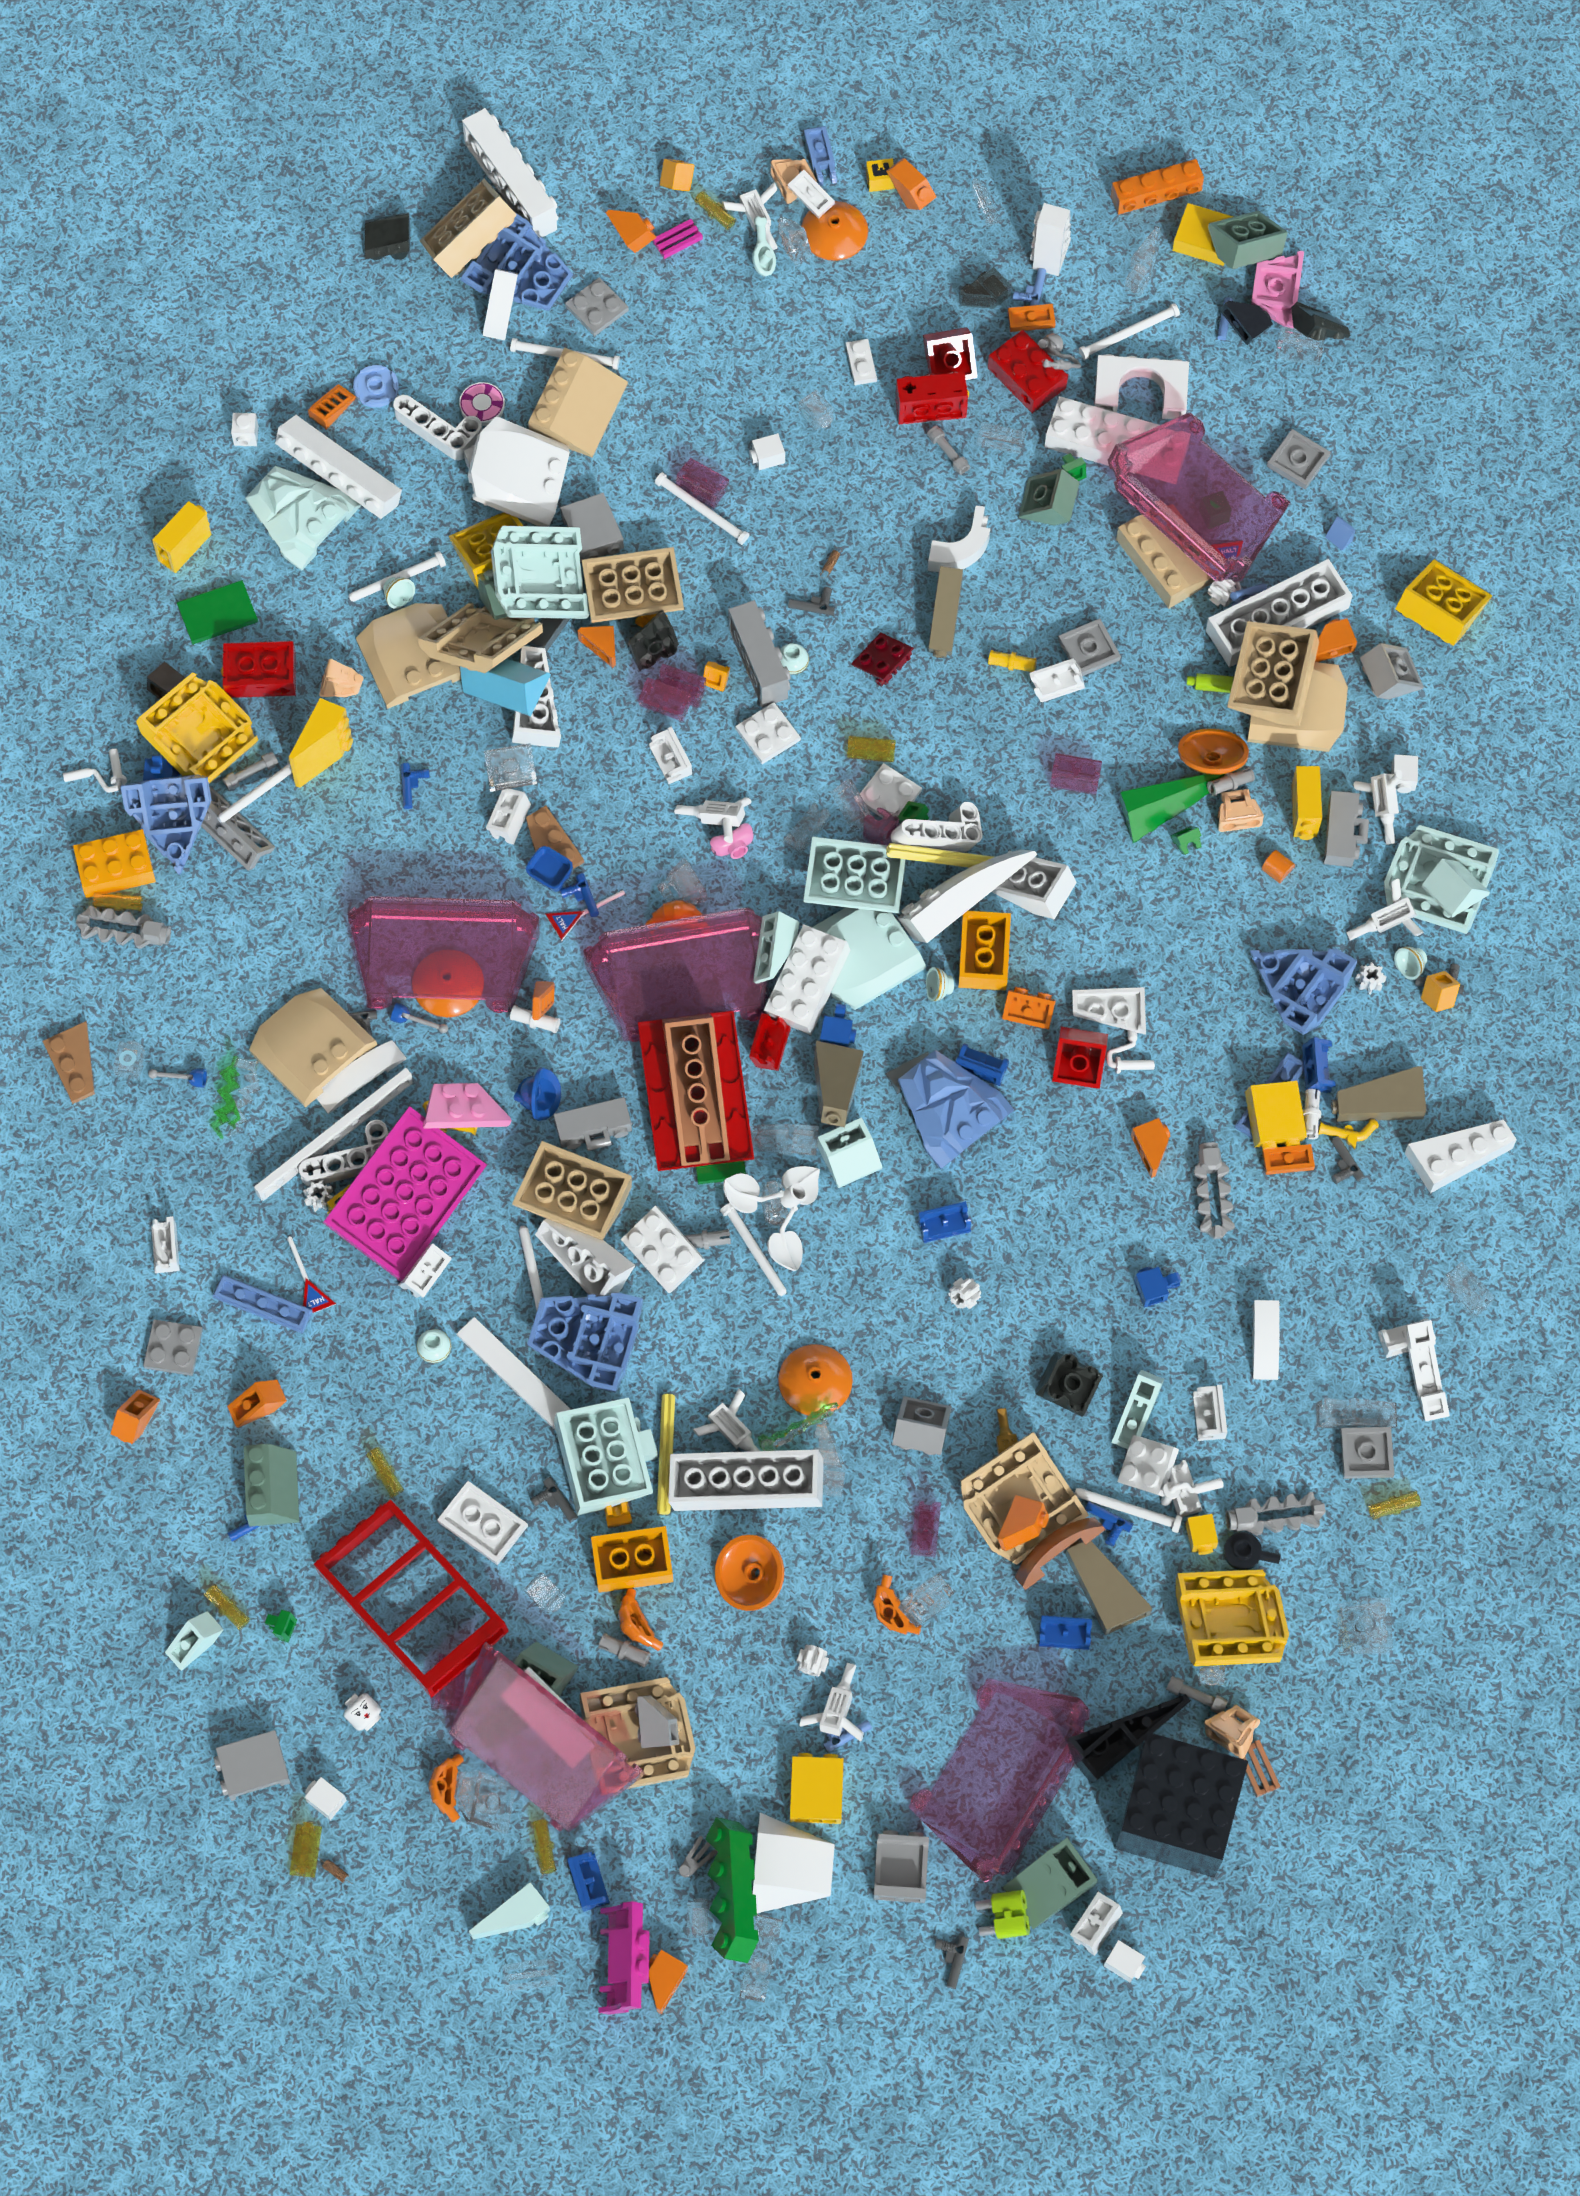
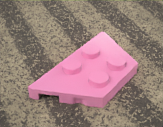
M1298 251L1296 255L1287 258L1280 256L1271 261L1258 262L1255 272L1251 305L1260 306L1262 310L1268 312L1272 320L1291 331L1294 328L1291 307L1298 301L1304 251Z
M478 1083L434 1084L430 1091V1100L427 1105L423 1128L507 1127L512 1120Z

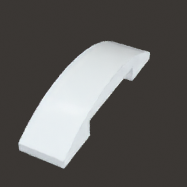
M393 1040L386 1042L350 1063L322 1087L323 1093L316 1099L329 1114L348 1101L347 1097L384 1071L388 1073L407 1058Z
M1426 1320L1406 1325L1408 1351L1414 1384L1424 1420L1430 1421L1448 1417L1450 1415L1446 1394L1442 1390L1434 1348L1436 1342L1432 1321Z

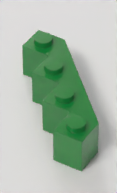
M716 1817L705 1838L718 1851L707 1873L720 1887L709 1910L722 1922L711 1946L724 1959L748 1963L759 1941L758 1930H754V1916H757L756 1895L752 1894L751 1881L755 1880L754 1859H750L749 1846L753 1845L752 1834L740 1822Z

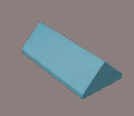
M507 658L486 673L471 671L460 666L462 688L465 694L530 717L551 676L548 672Z

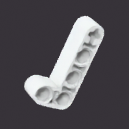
M400 395L394 400L393 406L396 419L454 460L465 458L464 450L475 445L477 435L482 431V423L475 416L464 418L454 428L408 395ZM421 420L426 421L425 423H418ZM475 429L476 431L469 432L468 430ZM437 433H444L443 435H440V436H437V435H436ZM456 445H461L460 448H454Z
M964 802L949 816V822L906 819L891 833V841L895 844L955 852H968L982 839L979 812L977 807L971 802Z
M372 1120L366 1125L365 1133L368 1145L304 1160L299 1166L302 1182L310 1187L311 1181L315 1184L323 1180L324 1184L357 1177L388 1135L386 1124L381 1120ZM375 1131L383 1132L380 1137L371 1136ZM355 1159H364L361 1165L353 1164ZM333 1164L340 1165V1168L336 1171L329 1170V1167ZM320 1167H323V1168H324V1172H325V1173H322V1172H321V1168H320ZM313 1170V1175L309 1176L308 1171Z

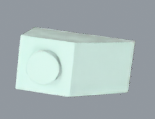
M208 1611L187 1621L165 1653L180 1670H183L213 1645L222 1633L223 1628Z

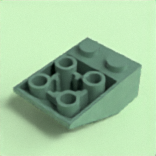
M1066 1838L1043 1854L1003 1886L1006 1892L1024 1890L1027 1901L1026 1914L1029 1917V1924L1034 1930L1096 1886L1098 1879L1069 1839Z

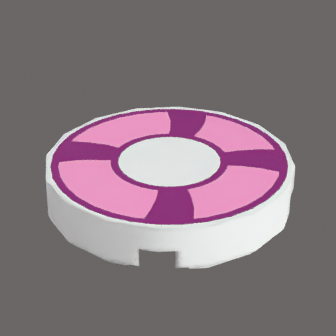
M479 382L470 385L463 391L460 396L459 407L464 418L475 416L480 419L482 426H486L496 416L501 418L505 408V399L502 392L496 386L490 383Z

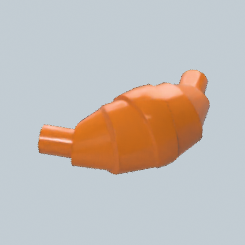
M683 900L663 903L659 909L652 913L653 917L645 923L649 930L654 929L658 924L661 926L667 925L683 928L698 927L704 934L711 929L704 920L705 916L696 906Z
M883 1574L881 1584L877 1585L873 1601L877 1619L890 1631L893 1630L905 1635L908 1632L920 1635L922 1625L911 1623V1618L905 1612V1608L899 1598H897L894 1589L890 1588L893 1576Z
M629 1588L626 1590V1595L623 1597L620 1610L618 1611L621 1631L632 1641H637L647 1647L651 1646L659 1651L663 1646V1642L654 1637V1632L650 1628L638 1602L635 1600L636 1591Z
M456 1754L451 1759L447 1758L438 1767H435L428 1784L432 1802L435 1803L443 1814L446 1813L452 1823L460 1818V1815L454 1808L457 1792V1767L464 1761L460 1754Z

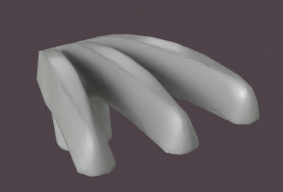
M699 1836L679 1868V1873L685 1878L691 1876L718 1852L714 1849L697 1863L710 1847V1844L707 1842L700 1852L692 1858L703 1840L702 1836Z

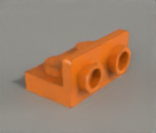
M1015 986L1014 990L1008 991L1002 1019L1049 1030L1056 1000L1051 999V994L1038 992L1037 995L1028 994V989Z

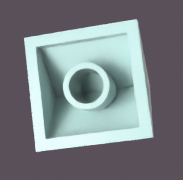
M1443 858L1422 884V888L1451 917H1454L1490 894L1459 861Z

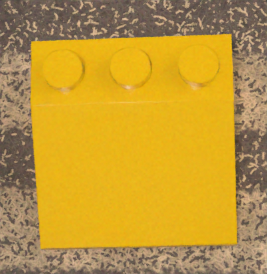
M502 512L448 536L477 589V574L493 569L491 549L499 529L502 526H523L517 517Z
M1434 559L1408 585L1395 610L1402 613L1404 617L1418 623L1425 630L1434 633L1444 642L1454 646L1469 629L1492 595Z
M322 698L319 699L289 755L296 787H302L342 758L345 751L348 752L350 750L353 739L346 708Z

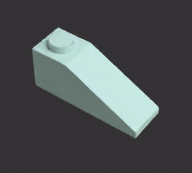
M779 911L762 916L754 983L757 984L775 977L796 942L799 921Z
M1144 1370L1140 1371L1111 1443L1128 1449L1133 1435L1142 1436L1164 1382L1163 1378Z
M528 1883L469 1930V1934L473 1939L528 1928L534 1923L538 1926L549 1917L547 1913L550 1911V1907L534 1886Z

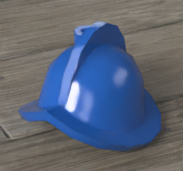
M540 1067L535 1076L527 1077L519 1084L514 1100L520 1102L526 1109L532 1110L535 1120H547L554 1115L559 1107L561 1085L557 1076L551 1070Z

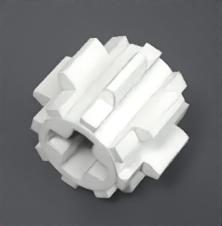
M1218 577L1208 589V594L1211 596L1210 601L1217 606L1220 604L1224 607L1229 606L1233 602L1230 594L1238 591L1235 588L1236 583L1228 577L1226 580Z
M1373 962L1368 967L1361 965L1359 969L1361 974H1357L1355 978L1356 981L1361 983L1359 990L1366 989L1369 994L1374 989L1375 991H1381V983H1384L1386 980V976L1381 973L1383 967H1376Z
M323 1180L315 1184L311 1181L310 1188L303 1190L304 1195L307 1197L304 1200L306 1206L313 1205L314 1212L322 1207L327 1210V1202L333 1198L330 1195L333 1191L332 1187L324 1186ZM319 1193L322 1197L318 1198L315 1194Z
M959 1278L953 1283L954 1286L949 1289L950 1301L957 1308L963 1309L967 1307L970 1309L981 1298L980 1286L972 1278L965 1280Z
M806 1645L804 1650L800 1649L797 1658L798 1670L805 1674L819 1677L821 1671L825 1672L828 1664L827 1651L814 1645Z

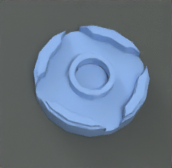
M371 365L363 368L355 377L353 383L356 398L363 405L380 408L388 405L395 399L399 389L396 374L382 365Z

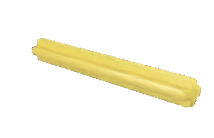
M889 843L886 847V855L888 857L968 868L994 858L993 856Z
M663 1394L661 1400L657 1513L661 1515L670 1514L671 1505L669 1504L670 1454H673L675 1396L673 1394Z

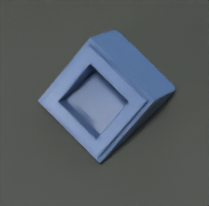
M1337 517L1326 534V538L1340 550H1344L1353 541L1356 530L1342 518Z

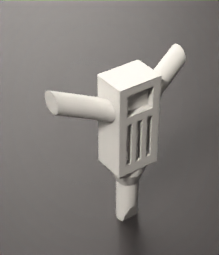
M774 182L761 196H759L755 189L740 195V203L722 201L725 210L745 212L754 232L757 231L754 223L756 216L765 217L767 219L765 226L766 240L773 250L778 248L770 232L771 219L764 207V203L777 191Z
M1397 770L1395 774L1371 777V783L1354 782L1356 790L1373 793L1375 817H1380L1384 825L1386 845L1395 844L1393 822L1394 814L1399 813L1396 785L1403 776L1400 770Z
M744 797L735 803L705 800L703 805L698 806L677 805L674 812L680 815L696 816L701 819L703 824L723 825L724 840L732 843V826H740L745 816L744 807L751 804V799Z
M1399 879L1391 882L1393 904L1372 913V918L1368 919L1365 924L1346 932L1349 940L1377 930L1381 933L1401 923L1414 936L1424 933L1411 920L1417 914L1408 897L1402 899Z
M740 1389L737 1390L729 1408L724 1403H721L708 1415L710 1424L692 1429L697 1436L720 1431L736 1449L740 1447L747 1452L760 1451L754 1445L751 1431L735 1416L745 1396Z
M846 1664L841 1682L836 1688L832 1687L824 1712L802 1717L800 1727L820 1722L821 1732L840 1736L842 1728H844L860 1742L862 1741L864 1732L846 1719L852 1701L850 1684L856 1665Z

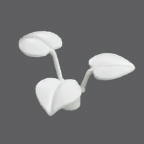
M807 1166L791 1168L782 1176L781 1182L785 1190L764 1197H758L760 1194L759 1185L753 1177L747 1174H735L724 1179L725 1195L730 1204L740 1212L753 1213L757 1209V1201L763 1202L780 1197V1202L784 1207L790 1208V1212L780 1227V1233H774L769 1237L767 1248L775 1262L789 1270H798L802 1262V1243L795 1232H785V1228L794 1212L798 1210V1204L809 1205L816 1200L820 1169Z

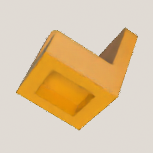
M664 159L660 186L672 190L690 191L695 165L682 160Z
M1446 971L1428 975L1421 1000L1435 1012L1452 1008L1456 1001L1460 983Z

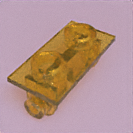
M849 736L847 758L894 762L896 740Z
M310 1822L296 1824L289 1875L315 1878L322 1826H313V1823Z

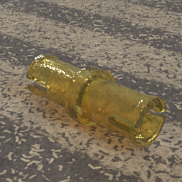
M701 191L696 196L694 202L701 206L711 219L714 218L727 231L735 225L737 219L724 210L720 202H715L705 191Z
M95 892L93 896L95 901L93 902V907L113 908L115 911H121V909L142 911L143 903H141V901L143 902V896L122 895L120 892H116V894Z
M377 1447L368 1452L366 1457L376 1471L375 1476L377 1480L382 1481L389 1497L397 1496L399 1491L402 1493L404 1488L394 1474L395 1469L393 1465H389L381 1448Z
M1413 1491L1398 1497L1395 1495L1389 1496L1388 1500L1369 1504L1368 1510L1372 1519L1376 1520L1391 1514L1396 1516L1401 1514V1511L1421 1506V1500L1417 1491Z
M216 1584L212 1585L204 1593V1596L219 1609L218 1613L221 1616L225 1615L239 1631L250 1622L251 1619L235 1605L236 1601L233 1598L229 1599Z
M544 1819L534 1821L531 1825L536 1843L534 1851L538 1853L540 1873L550 1874L556 1872L557 1869L552 1851L554 1849V1842L550 1840L548 1821Z

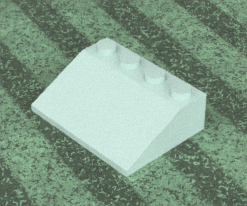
M812 837L804 902L899 913L906 859L888 857L886 855L887 845Z
M629 1398L556 1413L554 1425L577 1516L601 1511L606 1506L611 1505L613 1507L653 1493Z

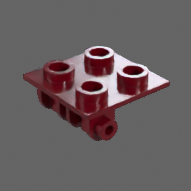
M880 632L851 665L877 677L875 682L882 687L889 683V680L893 677L892 674L896 675L898 673L897 670L900 671L904 664L911 659V651L914 648Z

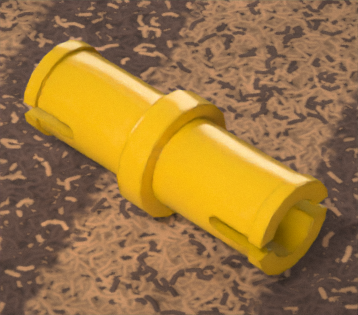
M994 650L990 651L988 665L1007 667L1010 671L1017 669L1034 672L1037 658L1018 656L1015 652L1008 654Z

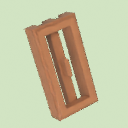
M1257 1740L1250 1745L1247 1752L1264 1789L1260 1790L1249 1764L1246 1769L1247 1778L1256 1798L1281 1787L1260 1740ZM1255 1748L1257 1749L1260 1758L1264 1764V1767L1269 1775V1778L1273 1784L1271 1786H1269L1267 1779L1262 1771V1768L1258 1762V1759L1253 1751V1749Z

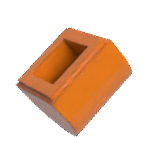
M1274 850L1264 862L1261 870L1278 883H1281L1293 870L1295 863L1278 850Z

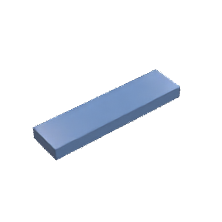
M1287 1052L1265 1084L1298 1081L1304 1072L1303 1061ZM1246 1109L1234 1128L1253 1139L1248 1109Z
M222 1275L213 1294L214 1299L303 1334L313 1313L312 1309L226 1275Z

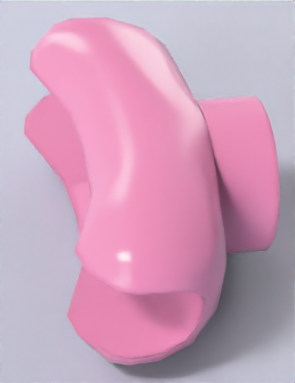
M744 823L733 830L732 843L726 842L724 835L713 837L710 840L712 852L717 856L730 854L733 859L744 856L748 851L747 845L754 838L751 825Z

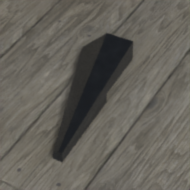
M1185 1694L1067 1739V1743L1075 1765L1091 1783H1094L1145 1741L1148 1732L1154 1733L1191 1700Z

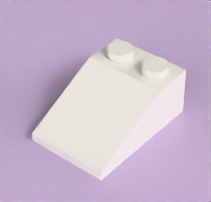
M1034 857L991 892L1035 915L1055 919L1077 882L1068 865Z

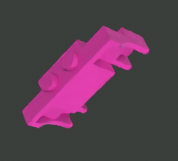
M630 1901L613 1907L600 1908V1914L609 1915L608 1928L600 1929V1934L609 1936L608 1983L614 1985L599 1987V1992L607 1993V2006L598 2007V2013L611 2015L641 2008L642 1984L649 1983L650 1941L649 1931L643 1930V1903Z

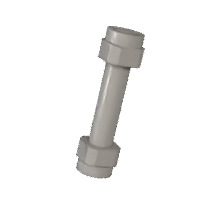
M934 426L927 432L933 444L937 443L953 462L952 467L956 472L962 475L970 469V465L965 457H960L944 438L945 433L941 428Z
M266 753L261 756L262 760L236 774L230 772L223 777L222 780L227 789L231 790L239 787V782L265 768L268 770L274 768L275 765L279 764L274 753Z
M1171 1677L1166 1689L1170 1693L1177 1696L1178 1693L1186 1694L1188 1697L1210 1706L1211 1711L1215 1713L1225 1710L1228 1700L1219 1695L1216 1698L1184 1684V1680L1181 1678Z

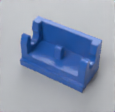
M1313 1037L1302 1045L1306 1090L1316 1089V1091L1330 1093L1332 1087H1336V1082L1329 1080L1327 1051H1329L1328 1047H1332L1331 1040Z
M964 1043L956 1064L981 1080L1000 1086L1009 1065V1059L1004 1058V1060L992 1057L968 1047V1044Z
M966 1201L918 1212V1224L923 1242L927 1243L971 1232V1219L968 1218Z
M1041 1616L1039 1647L1089 1650L1092 1619Z
M588 1852L567 1858L582 1911L585 1912L610 1904L595 1854Z

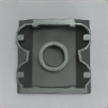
M409 212L365 220V260H380L388 255H391L395 260H401L407 256L408 252H410Z
M1296 302L1291 307L1293 327L1306 337L1321 341L1325 340L1326 337L1344 339L1351 336L1348 327L1330 314Z
M661 610L628 642L635 664L638 670L641 671L642 669L652 667L660 657L669 658L677 652L679 643L668 617Z
M1055 1352L1050 1358L1046 1370L1035 1389V1394L1083 1417L1103 1374L1092 1366H1085L1079 1363L1077 1357L1072 1354L1062 1355Z

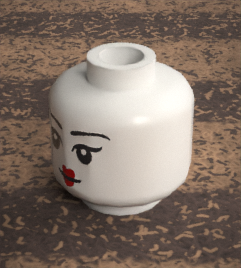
M355 1693L344 1703L347 1708L343 1715L357 1731L363 1729L368 1731L381 1718L379 1715L381 1707L368 1693H363L359 1697Z

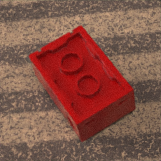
M1021 330L989 354L988 369L1032 414L1067 388L1068 374L1064 370L1044 367L1043 362L1045 359L1051 362L1054 360L1024 330Z
M952 371L947 374H926L918 377L904 376L896 379L895 402L899 425L967 418L969 391L967 389L965 372L958 373Z
M294 641L223 643L221 675L223 676L224 691L231 698L296 696V650Z

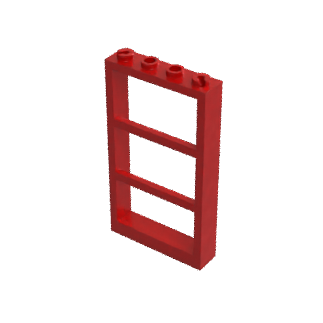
M391 1499L384 1503L383 1506L380 1504L369 1518L361 1520L350 1534L342 1536L331 1550L322 1553L319 1556L320 1559L316 1560L313 1564L325 1582L431 1698L509 1632L506 1623ZM395 1516L418 1540V1543L353 1597L329 1570L390 1518ZM426 1549L454 1581L388 1636L360 1604ZM462 1588L490 1619L424 1675L398 1647L396 1642L457 1590Z

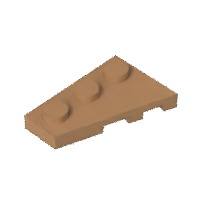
M546 805L526 817L535 852L540 847L547 846L568 858L573 864V869L584 863L583 857Z
M87 1021L42 1041L72 1104L94 1095Z

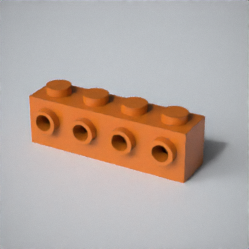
M1197 159L1113 182L1110 197L1119 215L1202 191L1204 176Z

